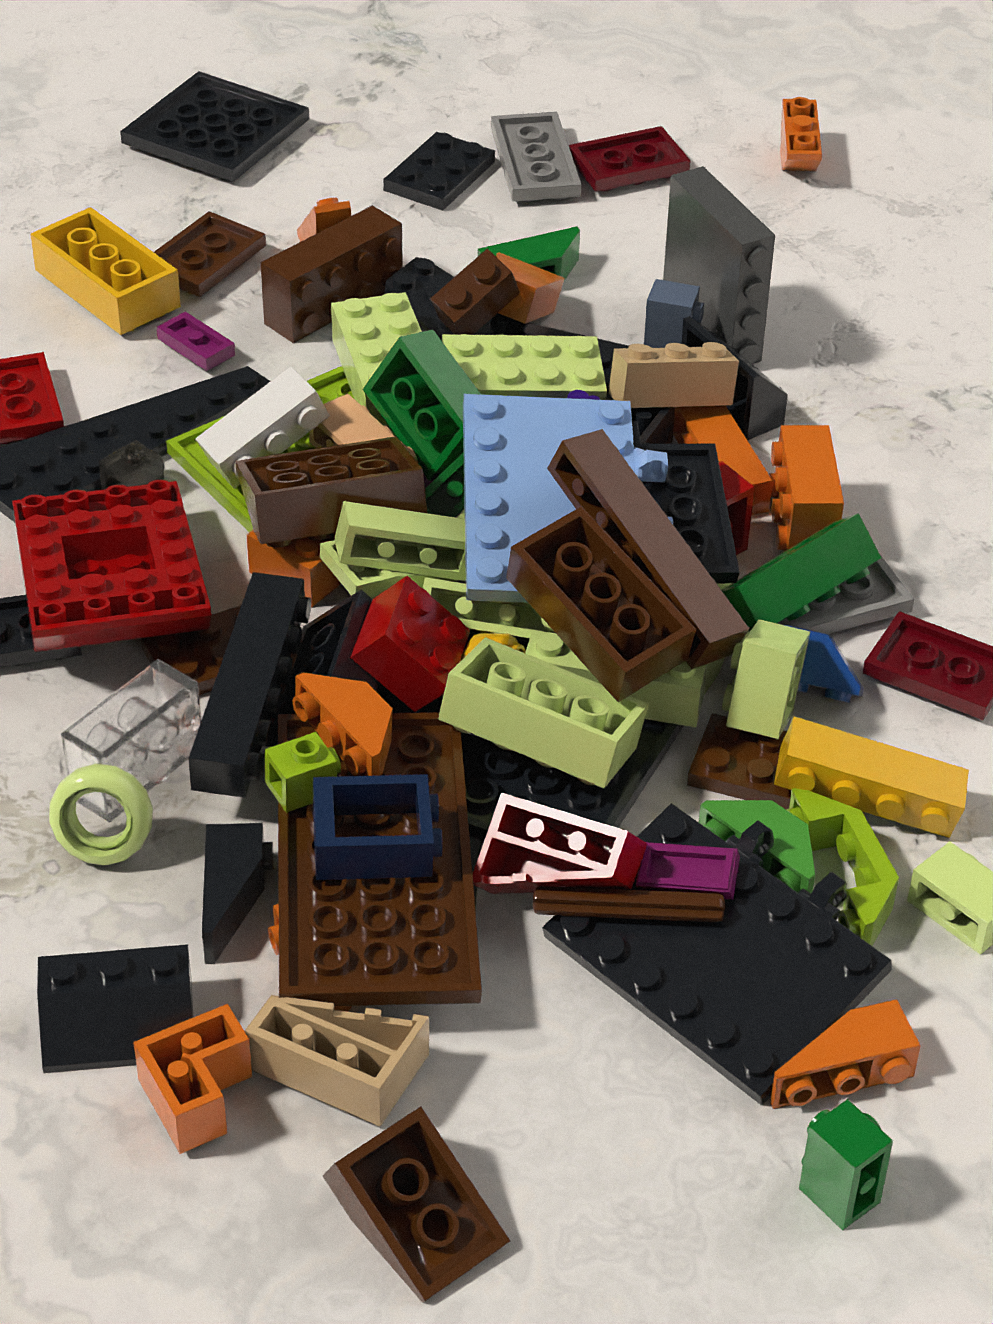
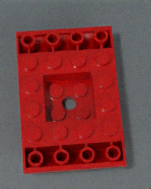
M154 480L146 485L129 487L113 485L104 490L88 492L71 490L63 495L46 497L42 495H29L21 500L12 501L34 652L209 629L212 616L211 606L177 481Z

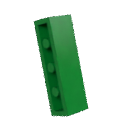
M859 513L834 521L740 578L737 583H732L721 591L740 614L743 621L749 627L748 631L750 632L759 619L778 624V622L785 618L787 621H792L803 616L811 610L808 604L816 599L818 603L823 602L840 592L838 585L846 581L847 584H851L867 576L870 573L867 567L881 559V556Z

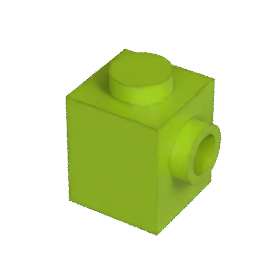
M317 732L265 749V783L286 813L313 803V777H337V774L341 772V763L336 751L332 747L327 748Z

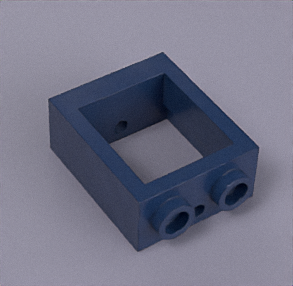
M428 774L313 777L316 880L432 877L433 857H442L441 828L432 827V822H439L438 794H429ZM416 813L418 835L335 837L334 815Z

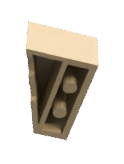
M271 995L245 1029L250 1042L252 1071L381 1127L429 1055V1016L413 1014L412 1020L384 1017L380 1009L366 1008L364 1014L334 1010V1003L290 997L279 998V996Z

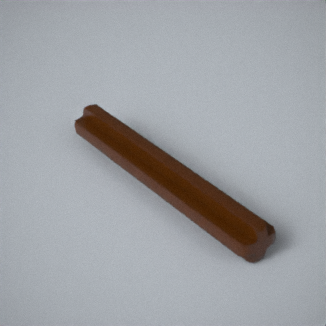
M539 886L534 891L533 908L534 912L538 915L719 923L724 917L725 901L723 895L717 893Z

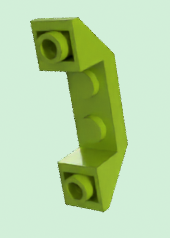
M792 789L789 809L786 810L808 824L812 851L837 846L840 858L844 862L848 861L855 874L857 887L846 889L847 898L844 900L843 910L839 912L838 922L873 946L893 910L899 880L898 874L860 809L809 790Z

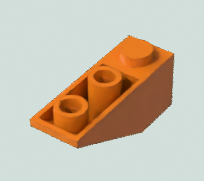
M898 1000L849 1010L780 1067L774 1074L770 1101L772 1109L789 1105L802 1106L815 1099L837 1094L849 1095L857 1092L859 1089L884 1083L897 1084L907 1078L914 1077L921 1045Z

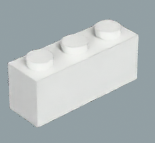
M290 366L195 439L210 463L235 489L240 485L235 461L281 454L330 415L316 390Z

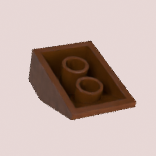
M421 1106L334 1163L323 1175V1178L351 1221L422 1303L510 1242L497 1219Z

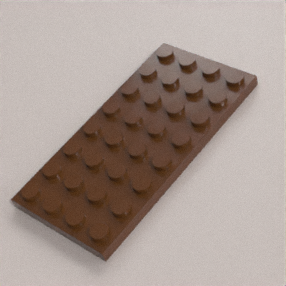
M392 713V740L382 774H428L429 794H438L439 822H432V827L441 828L442 857H433L432 877L316 880L313 803L286 813L278 802L279 998L290 997L334 1003V1006L481 1003L482 986L461 732L456 730L453 725L438 720L439 713ZM278 714V745L316 732L307 721H301L297 714ZM338 755L341 763V772L337 774V777L353 776ZM416 813L334 815L335 837L418 835Z

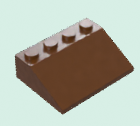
M396 436L235 461L254 533L260 544H267L270 547L287 546L292 543V539L308 537L310 540H326L333 537L337 530L343 501L427 513L423 469Z

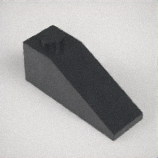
M263 823L206 824L202 940L205 964L216 963L264 891L265 870H274L273 842H264Z

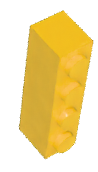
M794 716L780 746L774 785L790 790L794 788L809 790L860 809L862 812L950 838L965 810L969 769Z

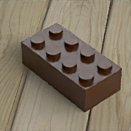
M372 205L260 262L264 324L290 342L295 343L332 323L331 303L345 301L350 298L362 299L384 295L386 280L403 267L402 223Z
M582 506L511 546L506 575L507 580L617 702L622 701L688 660L696 628Z

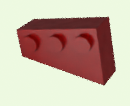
M501 793L472 874L473 885L490 894L534 893L539 886L632 889L647 843L629 831Z

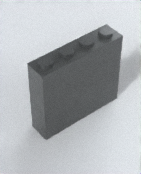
M704 166L673 174L670 181L663 280L700 286L699 302L704 303V314L701 324L718 335L751 364L762 361L775 234Z

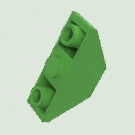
M706 800L700 805L698 822L725 842L732 835L740 839L742 833L757 820L773 831L774 846L761 858L764 865L762 868L798 894L803 888L812 893L815 868L807 823L772 800Z

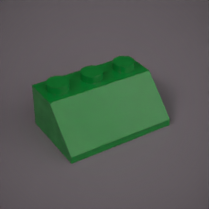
M434 330L399 337L362 389L397 438L415 452L418 464L429 481L435 480L464 452V394L482 395Z

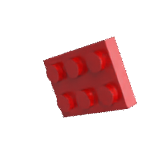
M44 352L0 359V444L28 439L64 427L63 416Z

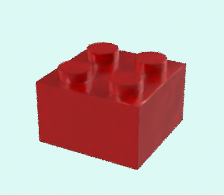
M405 576L372 599L350 658L416 712L444 694L448 674L461 660L470 629L459 618L437 602L425 589L421 588L410 577Z

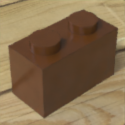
M486 249L432 296L430 300L439 319L455 335H473L518 296L520 291L512 271L489 249Z

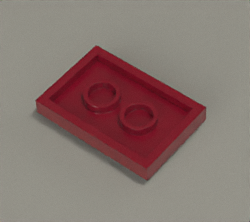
M662 126L569 145L575 166L595 192L610 191L613 188L631 184L639 185L645 181L659 178H671L673 174L690 170L691 160Z
M898 611L864 661L862 674L983 721L993 706V646Z

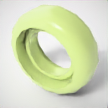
M96 763L77 768L59 783L50 801L49 823L56 840L70 855L86 863L110 865L125 861L141 849L152 828L153 806L147 790L134 775L117 766ZM91 792L106 793L116 798L123 806L127 816L125 829L118 835L110 837L96 836L90 833L78 820L76 814L78 799L84 794Z

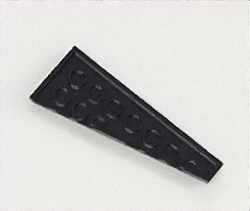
M249 366L1 447L0 512L15 523L13 500H21L29 495H42L44 497L63 495L71 490H83L86 492L104 490L167 455V440L227 415L271 381Z

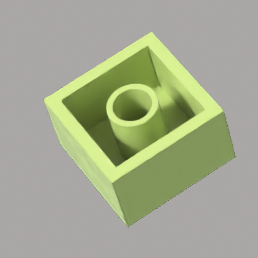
M759 619L752 630L746 633L741 643H736L731 659V668L737 669L733 683L727 685L722 703V710L729 711L726 726L779 739L794 711L810 631Z

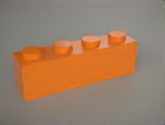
M726 405L675 407L673 435L678 444L715 443L718 461H723L755 487L752 515L769 512L773 480Z

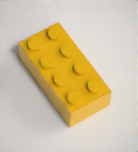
M92 207L30 233L35 270L120 335L131 332L137 327L181 307L178 270Z

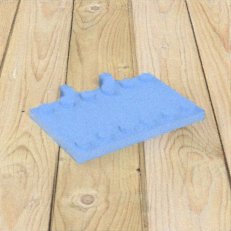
M464 394L463 451L466 600L528 603L506 578L511 546L576 510L547 469L562 440L603 429L641 481L665 482L668 472L667 453L652 450L644 451L640 448L634 449L630 401ZM668 517V519H669V520L671 521V523L673 524V518H672V517Z

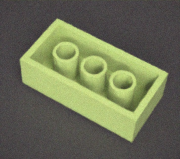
M406 292L386 293L382 296L362 299L350 298L345 301L331 303L332 340L353 397L360 405H364L370 414L383 426L390 428L362 389L399 337L422 332Z
M442 335L443 344L482 395L567 398L571 391L583 390L589 396L595 395L600 400L606 399L607 388L597 336Z
M485 637L449 672L438 720L453 725L460 732L472 733L494 742L501 749L513 750L530 757L544 767L556 768L573 775L585 784L605 788L636 750L649 703L631 696L617 702L602 684Z

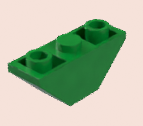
M576 226L478 248V256L486 249H489L495 256L498 252L561 276L566 280L579 260L580 229Z

